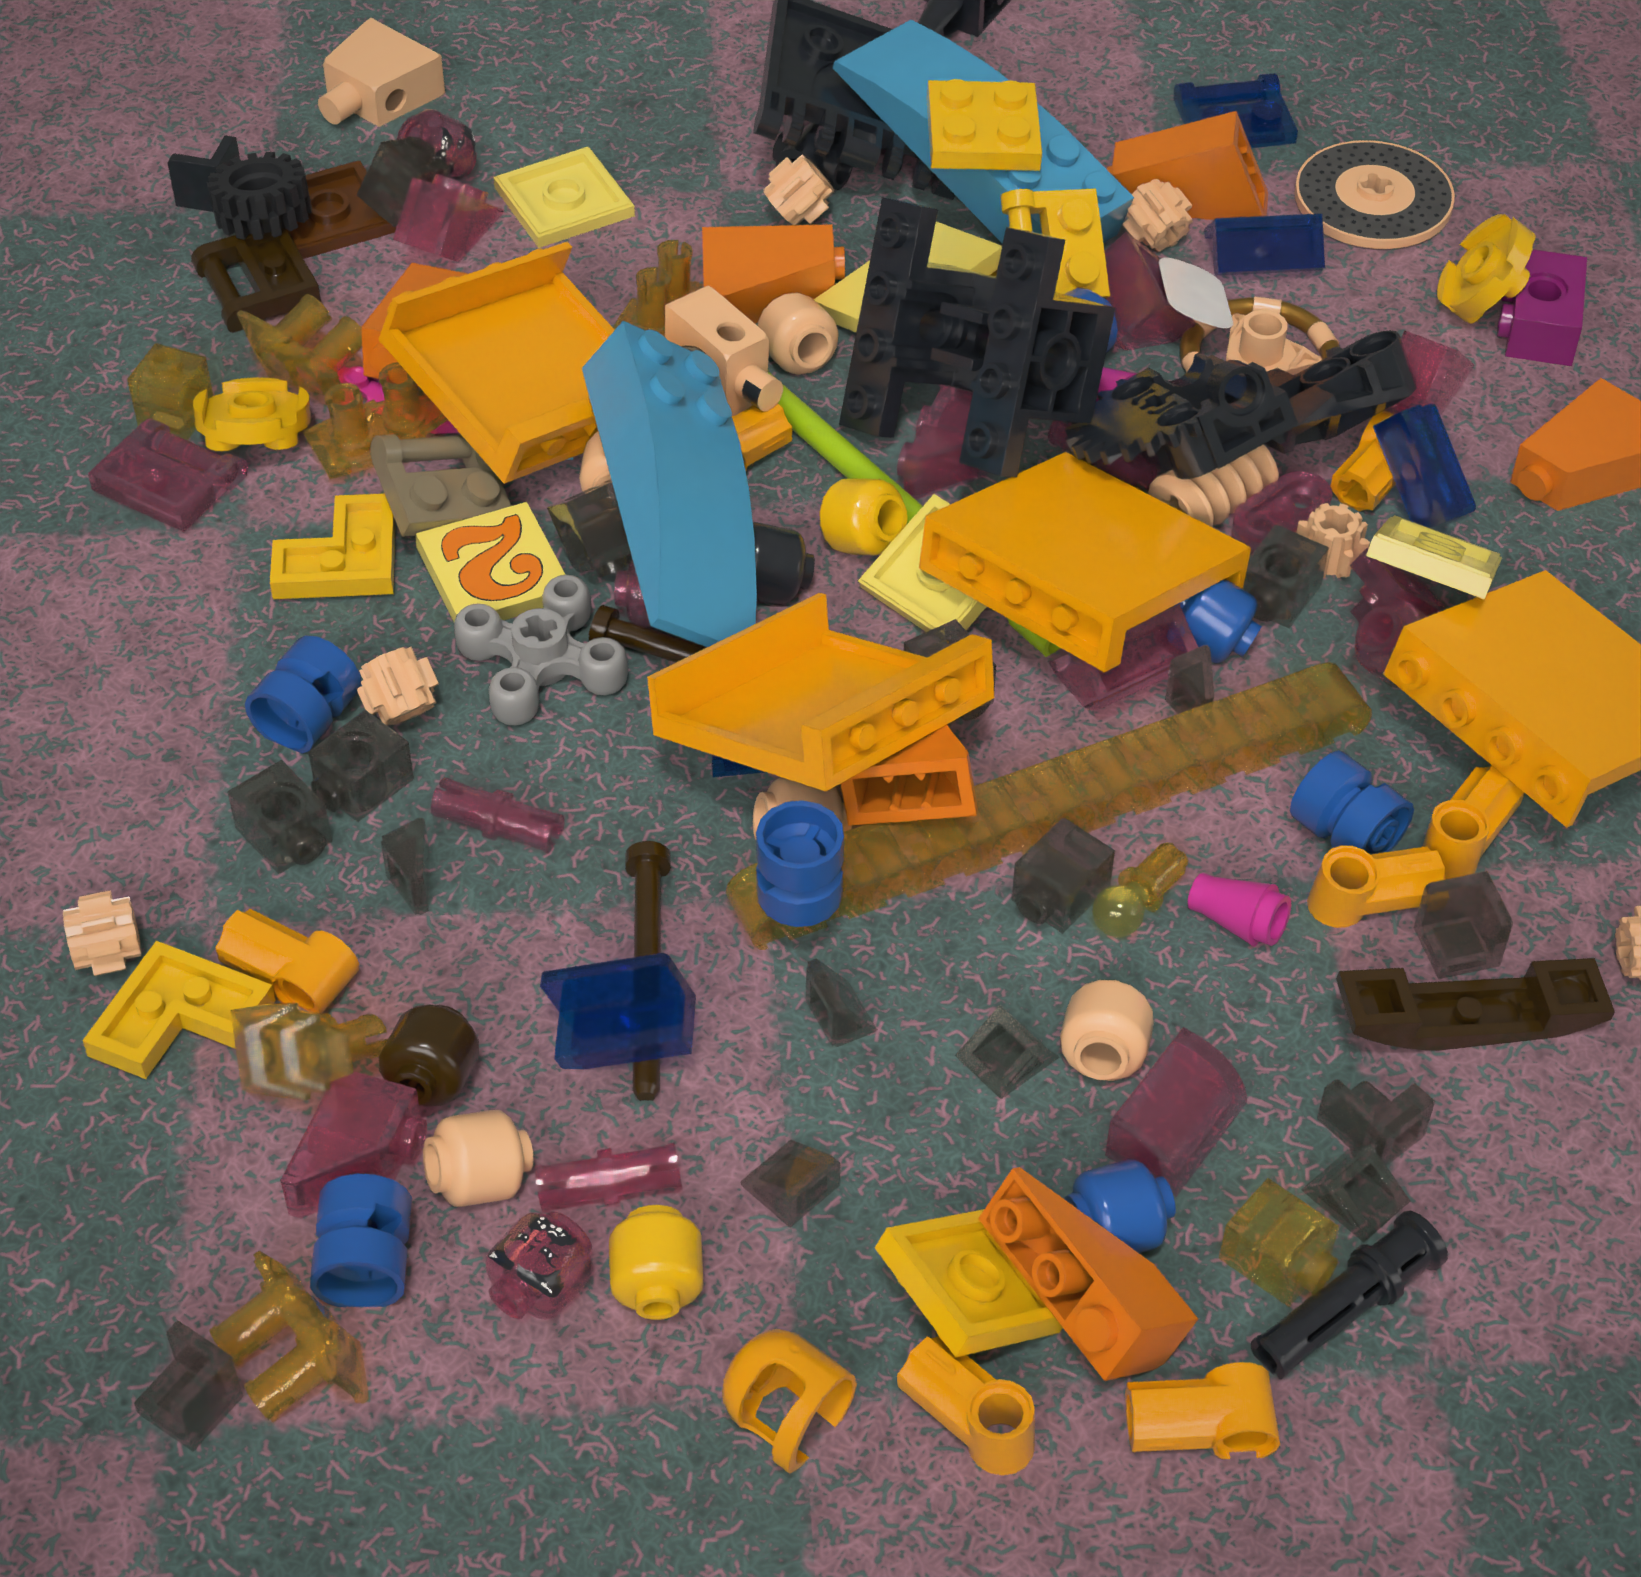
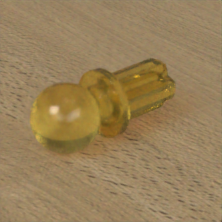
M1162 843L1137 867L1125 868L1118 876L1119 885L1105 888L1095 898L1092 916L1096 926L1104 934L1111 937H1126L1133 934L1143 922L1145 909L1150 912H1156L1163 905V894L1185 874V867L1189 862L1186 854L1179 851L1173 843Z

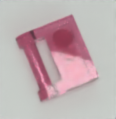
M149 418L143 421L88 473V477L93 491L185 532L227 490L232 491L247 476L248 463L246 460L231 453L219 455L170 433L169 426ZM174 460H177V461H179V462H181V463H183V464H186V465H188V466H190V467H192V468H195V469H197V470H199V471H201V472H203V473H200V472H198V471H196V470H194V469H191V468H189V467H187V466H185V465H182V464H180V463H178V462H176V461H174Z

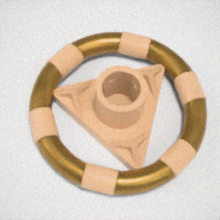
M1256 296L1227 300L1233 326L1230 328L1226 361L1240 360L1246 364L1254 362L1264 367L1266 371L1279 368L1294 375L1327 358L1325 350L1337 346L1340 347L1338 340L1325 322L1297 305L1279 299ZM1194 319L1188 323L1180 342V357L1182 367L1186 372L1193 363L1194 355L1200 352L1202 340L1217 327ZM1287 323L1307 334L1321 357L1304 346L1286 339Z

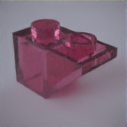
M435 174L433 183H429L412 177L393 240L460 263L500 218L504 210L486 203L488 192L468 186L457 180Z
M942 385L932 406L924 405L921 409L916 426V438L913 443L905 442L897 464V475L904 477V490L914 499L923 498L988 476L989 472L959 463L973 392Z

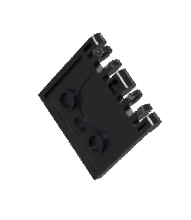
M775 0L772 5L760 102L755 117L753 134L775 140L784 115H788L783 129V144L792 147L796 145L802 136L803 122L806 120L819 125L814 139L813 153L826 157L831 148L835 132H841L836 150V162L872 173L877 165L881 148H885L886 152L882 162V177L894 180L902 168L904 154L917 158L912 176V186L914 188L924 191L933 173L833 69L836 60L893 29L811 0ZM934 174L932 194L953 200L956 195Z

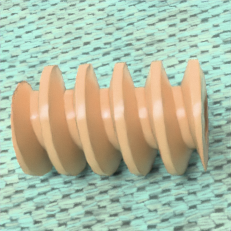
M1263 444L1219 469L1216 468L1200 477L1179 479L1174 475L1173 470H1169L1167 473L1157 476L1150 483L1148 494L1213 527V525L1223 523L1229 517V514L1241 511L1246 503L1256 501L1262 493L1271 491L1278 484L1279 473L1274 458Z

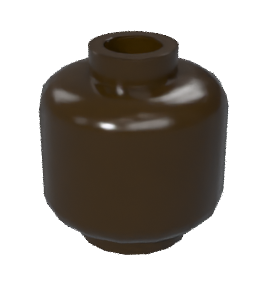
M444 1005L414 1006L400 1016L379 1055V1072L386 1085L403 1101L424 1107L444 1106L455 1100L464 1087L479 1057V1039L473 1027L459 1011Z

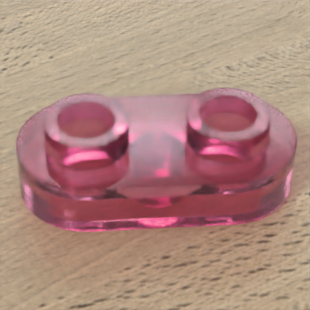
M1305 471L1290 472L1281 476L1278 480L1248 498L1235 509L1231 537L1251 547V555L1271 556L1280 553L1295 542L1300 520L1308 521L1311 512H1315V509L1319 508L1322 504L1328 503L1331 506L1333 493L1329 483L1322 477ZM1300 504L1306 506L1307 508H1298L1295 505Z

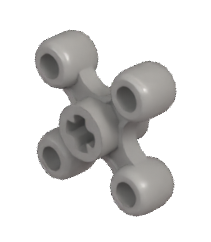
M561 575L551 579L545 586L542 595L543 608L531 609L521 613L513 621V624L502 620L499 613L493 607L479 603L464 607L456 616L454 622L455 640L458 650L464 657L474 661H484L498 655L508 659L512 664L510 668L497 672L491 679L488 689L492 713L498 721L506 725L517 726L529 722L538 710L539 686L552 685L562 680L565 675H572L580 679L584 687L596 695L613 694L619 691L626 683L628 660L625 649L619 642L611 638L601 637L587 643H581L573 639L569 634L571 631L582 628L588 622L591 614V597L588 586L582 579L574 575Z

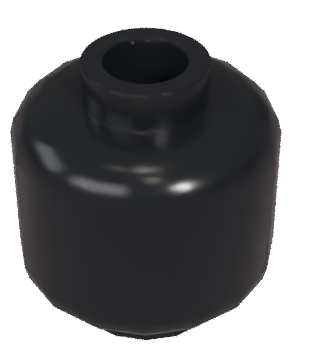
M753 522L757 602L779 605L788 604L794 599L799 588L808 589L815 566L814 555L806 553L804 538L798 531Z

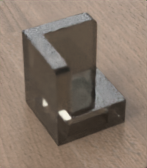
M1488 871L1427 884L1424 887L1414 930L1437 978L1443 979L1500 967L1513 921Z
M1335 1079L1324 1088L1317 1120L1378 1173L1425 1136L1435 1100L1415 1083L1390 1101L1367 1081L1359 1083L1350 1090L1340 1080Z
M176 1321L166 1331L174 1360L134 1402L137 1414L194 1452L244 1396L232 1356L182 1322Z

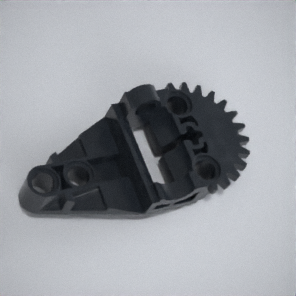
M1392 330L1367 335L1343 349L1337 346L1325 350L1327 358L1296 375H1292L1279 368L1266 371L1264 367L1254 362L1246 364L1240 360L1224 361L1214 355L1206 356L1199 352L1194 355L1193 363L1189 370L1178 379L1172 381L1164 380L1160 373L1147 368L1128 378V380L1120 379L1116 381L1117 387L1113 390L1100 391L1097 394L1099 401H1096L1092 423L1072 422V425L1065 429L1068 436L1066 441L1071 453L1074 452L1078 460L1086 457L1087 462L1090 464L1101 458L1104 464H1111L1122 455L1125 462H1131L1141 453L1144 459L1159 468L1173 470L1177 478L1192 479L1205 475L1216 468L1219 469L1263 444L1285 454L1293 451L1296 444L1334 438L1406 399L1416 390L1417 383L1400 334Z

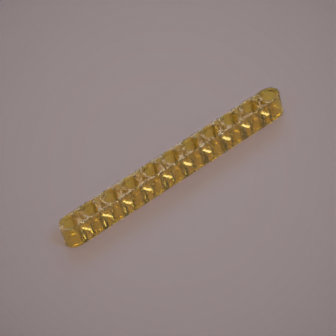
M1336 663L1318 664L976 785L974 789L978 807L977 816L865 824L844 832L843 896L839 908L830 918L816 925L794 927L780 924L766 915L758 903L756 887L757 863L742 869L733 876L727 884L725 893L754 947L759 950L768 949L766 943L787 936L791 941L828 927L827 921L846 914L849 919L887 906L885 900L904 893L908 898L945 885L946 883L943 879L964 872L966 877L1003 864L1001 858L1020 851L1025 856L1061 843L1058 838L1076 831L1083 835L1116 823L1114 817L1134 811L1138 815L1171 803L1172 800L1169 797L1189 791L1193 795L1227 782L1225 779L1227 776L1244 771L1246 775L1281 763L1280 757L1296 751L1303 755L1334 744L1335 741L1332 738L1349 732L1356 736L1369 724L1372 718V709Z

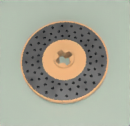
M1381 141L1343 142L1316 152L1301 166L1295 185L1297 206L1306 220L1315 228L1338 241L1373 249L1409 247L1432 238L1448 223L1455 201L1454 189L1450 179L1435 162L1412 149Z

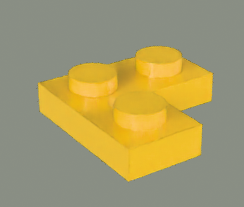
M385 493L336 495L334 499L333 537L273 540L270 570L272 598L294 599L393 594L396 521Z
M155 941L82 1041L88 1057L147 1079L182 1028L241 1051L276 1001L273 986L170 945Z

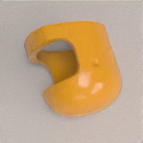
M773 1329L755 1336L737 1352L724 1377L722 1398L731 1419L739 1427L752 1431L773 1446V1461L790 1474L802 1467L809 1458L798 1448L815 1413L817 1412L836 1427L842 1421L851 1405L857 1382L852 1373L807 1339L794 1332ZM787 1387L799 1399L792 1406L776 1433L756 1418V1412L764 1396L777 1388Z

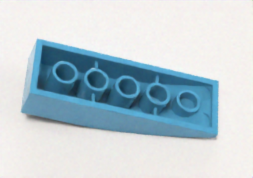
M909 20L834 62L833 69L1002 244L1006 227L1010 228L1008 215L1002 213L1000 196L1004 192L1016 189H1030L1032 191L1096 189L1103 243L1118 234L1127 215V209L1131 206L1134 197L1057 119L1038 103L1042 145L1040 171L931 168L926 98L928 80L1010 81L989 64L953 41L913 20ZM1031 214L1033 232L1042 234L1040 215Z
M622 321L582 367V372L650 626L709 647L756 624V561L751 501L740 441L732 419V410L724 393L719 376V368L712 358L701 351H690L674 344L655 330L649 329L645 331Z

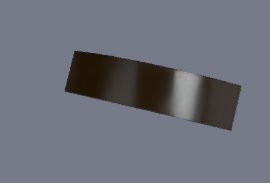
M1595 958L1531 961L1525 976L1520 978L1409 983L1404 968L1339 971L1336 978L1352 1033L1373 1042L1406 1049L1441 1051L1557 1038L1610 1021L1615 1013Z

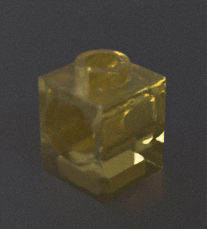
M157 343L152 346L127 378L137 425L189 440L196 430L193 411L195 396L205 389H208V399L214 396L205 356Z
M1267 1178L1226 1224L1219 1259L1290 1307L1305 1289L1314 1295L1326 1285L1338 1265V1259L1332 1255L1339 1225Z

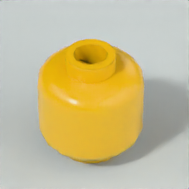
M848 478L839 480L830 486L826 492L819 511L820 527L824 539L832 549L851 555H881L907 524V510L901 494L893 484L882 479Z
M647 1205L630 1212L625 1220L616 1225L609 1237L610 1289L612 1295L623 1306L635 1310L639 1316L651 1320L670 1318L676 1315L680 1308L692 1303L701 1293L704 1285L701 1232L690 1219L683 1217L677 1209L670 1206Z

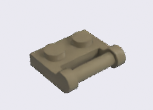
M390 434L376 435L372 439L371 459L402 537L416 536V533L511 506L499 477L462 435L399 440L398 436ZM462 458L466 468L406 473L403 463Z

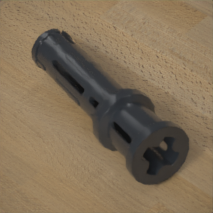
M1411 1210L1404 1211L1395 1219L1394 1229L1372 1246L1362 1244L1353 1250L1350 1254V1259L1347 1261L1348 1269L1313 1296L1306 1299L1262 1335L1255 1337L1251 1341V1349L1254 1356L1273 1375L1277 1374L1279 1379L1284 1378L1290 1370L1335 1337L1375 1304L1380 1306L1394 1304L1404 1295V1286L1425 1269L1437 1270L1443 1266L1448 1260V1251L1442 1237L1422 1215Z

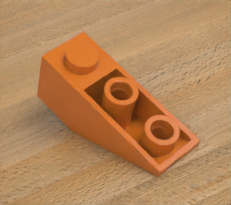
M1020 1167L1012 1168L978 1218L1104 1381L1153 1371L1168 1361L1198 1321V1317L1152 1262Z

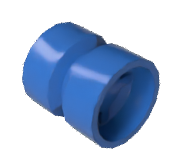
M305 635L296 640L278 661L275 670L268 673L247 696L245 701L247 716L264 738L303 754L313 748L329 729L333 718L341 715L357 696V689L362 686L361 674L345 652L333 643L317 636Z
M1338 750L1325 756L1307 773L1292 798L1290 813L1294 819L1317 837L1326 838L1331 836L1332 848L1341 845L1355 846L1369 854L1389 852L1398 844L1412 821L1414 807L1413 803L1388 784L1383 783L1374 787L1372 785L1373 777L1371 772L1347 753Z
M809 801L785 802L771 808L760 819L756 830V857L758 864L756 867V887L758 903L767 916L780 924L794 927L816 925L830 918L839 908L843 896L844 832L842 823L833 811L821 804Z
M351 1174L340 1176L327 1182L320 1190L316 1222V1235L319 1239L314 1243L310 1276V1289L317 1298L336 1307H386L400 1299L404 1294L408 1251L405 1244L409 1239L412 1196L406 1187L393 1179L379 1175Z

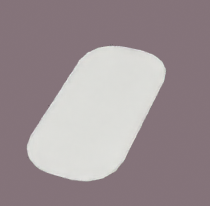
M1162 258L1159 260L1166 297L1173 308L1187 317L1218 328H1230L1233 326L1225 290L1219 279L1202 268L1177 259Z

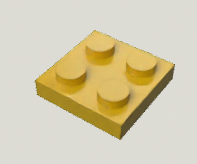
M960 79L948 81L928 80L926 98L931 168L1040 171L1042 145L1035 83L1017 81L982 82Z
M984 1209L887 1227L875 1246V1249L896 1276L898 1282L905 1288L936 1330L940 1339L947 1345L955 1357L1058 1334L1063 1329L978 1219Z

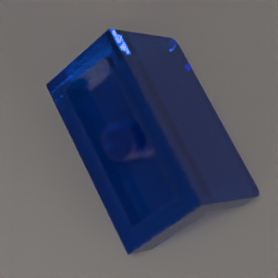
M1322 213L1215 218L1204 228L1205 239L1212 238L1214 276L1321 271L1325 268Z
M1431 403L1423 407L1421 404L1416 405L1373 425L1410 521L1433 528L1476 510V503L1435 404Z
M658 953L542 972L540 987L559 1011L554 1059L562 1069L584 1070L692 1054L696 995L668 954Z

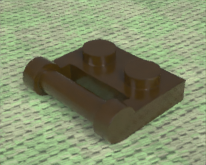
M286 228L281 229L282 235L273 237L271 232L264 233V239L254 240L253 234H249L246 239H238L236 235L205 243L194 250L191 262L198 275L202 278L206 277L223 308L221 317L231 333L254 327L259 320L321 302L319 285ZM239 263L255 293L241 297L226 270L227 266Z

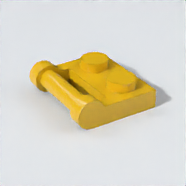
M1016 189L1001 194L1002 213L1008 215L1010 228L1033 232L1031 214H1039L1042 234L1066 240L1055 292L1065 294L1071 290L1083 288L1092 290L1104 299L1110 297L1096 189L1055 191Z

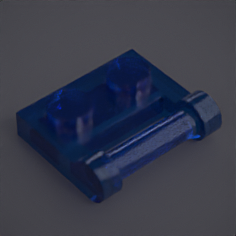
M1276 73L1260 74L1257 80L1197 87L1194 86L1193 82L1176 83L1174 86V102L1184 124L1237 111L1251 148L1296 144L1298 129L1281 95L1280 81ZM1258 101V102H1256V103H1247V104H1238V105H1229V106H1219V105H1222V104H1231V103H1241V102Z

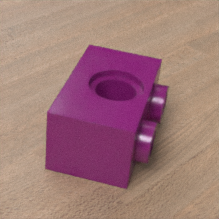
M1532 249L1530 258L1524 267L1530 272L1527 284L1516 296L1512 298L1503 296L1500 301L1510 302V304H1502L1497 327V337L1507 338L1505 357L1572 366L1582 331L1588 257Z

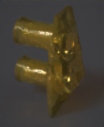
M667 240L658 245V267H646L637 272V299L631 298L614 324V329L622 321H625L645 331L649 329L655 330L665 337V305L693 293L703 286L699 282L690 281L691 258L693 255L691 245L683 242L681 245V255H678L679 240Z
M305 294L301 301L276 326L246 311L240 310L237 313L249 343L269 378L285 380L287 384L299 389V386L309 392L341 400H345L348 397L347 390L342 386L337 373L362 349L361 326L354 320L343 316L339 323L313 348L304 346L325 325L332 321V317L328 315L329 311L312 295Z
M398 362L387 365L379 373L378 378L382 386L384 401L376 402L373 399L363 404V395L358 386L351 383L337 384L326 392L324 398L326 405H328L330 418L303 431L304 437L329 480L374 468L370 449L372 439L376 435L395 434L399 440L427 438L426 434L448 421L427 395L419 396L416 382Z
M297 1003L263 1004L230 1010L242 1090L270 1097L308 1100L311 1099L310 1094L312 1092L330 1090V1082L354 1073L353 1062L379 1057L388 1040L380 1039L366 1043V1038L387 1032L382 1020L370 1013L338 1024L336 1019L330 1014L299 1010Z
M257 1251L253 1256L255 1258L254 1263L264 1279L259 1284L262 1291L219 1325H214L209 1330L219 1349L237 1367L242 1365L246 1358L288 1325L296 1334L295 1341L297 1346L255 1379H250L244 1384L245 1390L253 1403L268 1420L270 1419L274 1423L283 1412L324 1380L330 1385L332 1383L337 1384L350 1394L356 1403L364 1404L369 1401L360 1341L338 1324L330 1310L306 1291L292 1271L270 1256Z

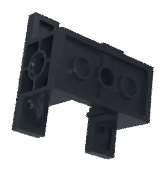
M882 197L839 425L876 437L894 438L905 382L949 385L973 392L959 463L999 476L1017 477L1029 419L1092 423L1116 308L1055 292L1065 239L1006 227L996 277L952 265L930 263L928 260L938 209Z

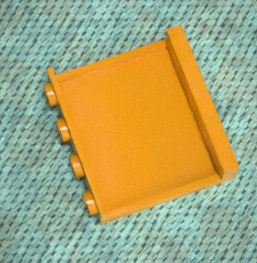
M568 241L546 249H535L527 255L503 263L495 262L484 269L460 277L452 276L441 283L414 292L405 291L392 299L388 306L387 316L378 339L504 484L584 453L586 443L598 432L582 367L615 329L563 273L573 248Z
M1064 452L1018 473L1017 477H1009L926 515L919 568L1105 673L1121 663L1127 630L1224 579L1243 589L1251 547L1081 459L1078 460L1075 456Z
M1544 570L1487 593L1485 599L1476 597L1403 627L1383 675L1566 828L1574 824L1589 794L1641 770V644L1548 571Z
M823 593L813 595L647 677L654 736L825 792L995 698L992 639L971 634L929 657L920 656L829 630L826 594Z

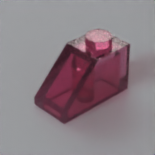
M1404 330L1401 340L1413 371L1417 388L1409 397L1391 406L1389 412L1420 425L1424 415L1437 420L1440 418L1473 370L1475 364L1456 349Z
M338 1067L280 1180L288 1214L302 1219L317 1213L320 1190L327 1182L340 1176L373 1174L395 1180L405 1159H417L426 1139L427 1121L421 1119L416 1088Z

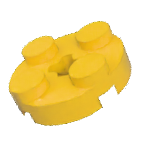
M1505 214L1495 215L1482 222L1461 242L1460 245L1467 252L1462 256L1459 263L1455 265L1452 261L1448 260L1444 267L1437 287V297L1440 302L1462 320L1472 324L1479 320L1485 311L1495 305L1503 296L1507 298L1516 296L1525 287L1530 277V272L1524 267L1530 258L1536 238L1535 234L1514 217L1510 219Z
M254 377L222 382V394L214 395L208 399V389L199 392L193 400L196 430L205 436L206 447L214 451H229L240 445L264 444L265 447L275 450L292 448L299 443L298 433L306 429L311 421L310 399L307 390L299 386L298 395L288 392L287 381L276 378Z

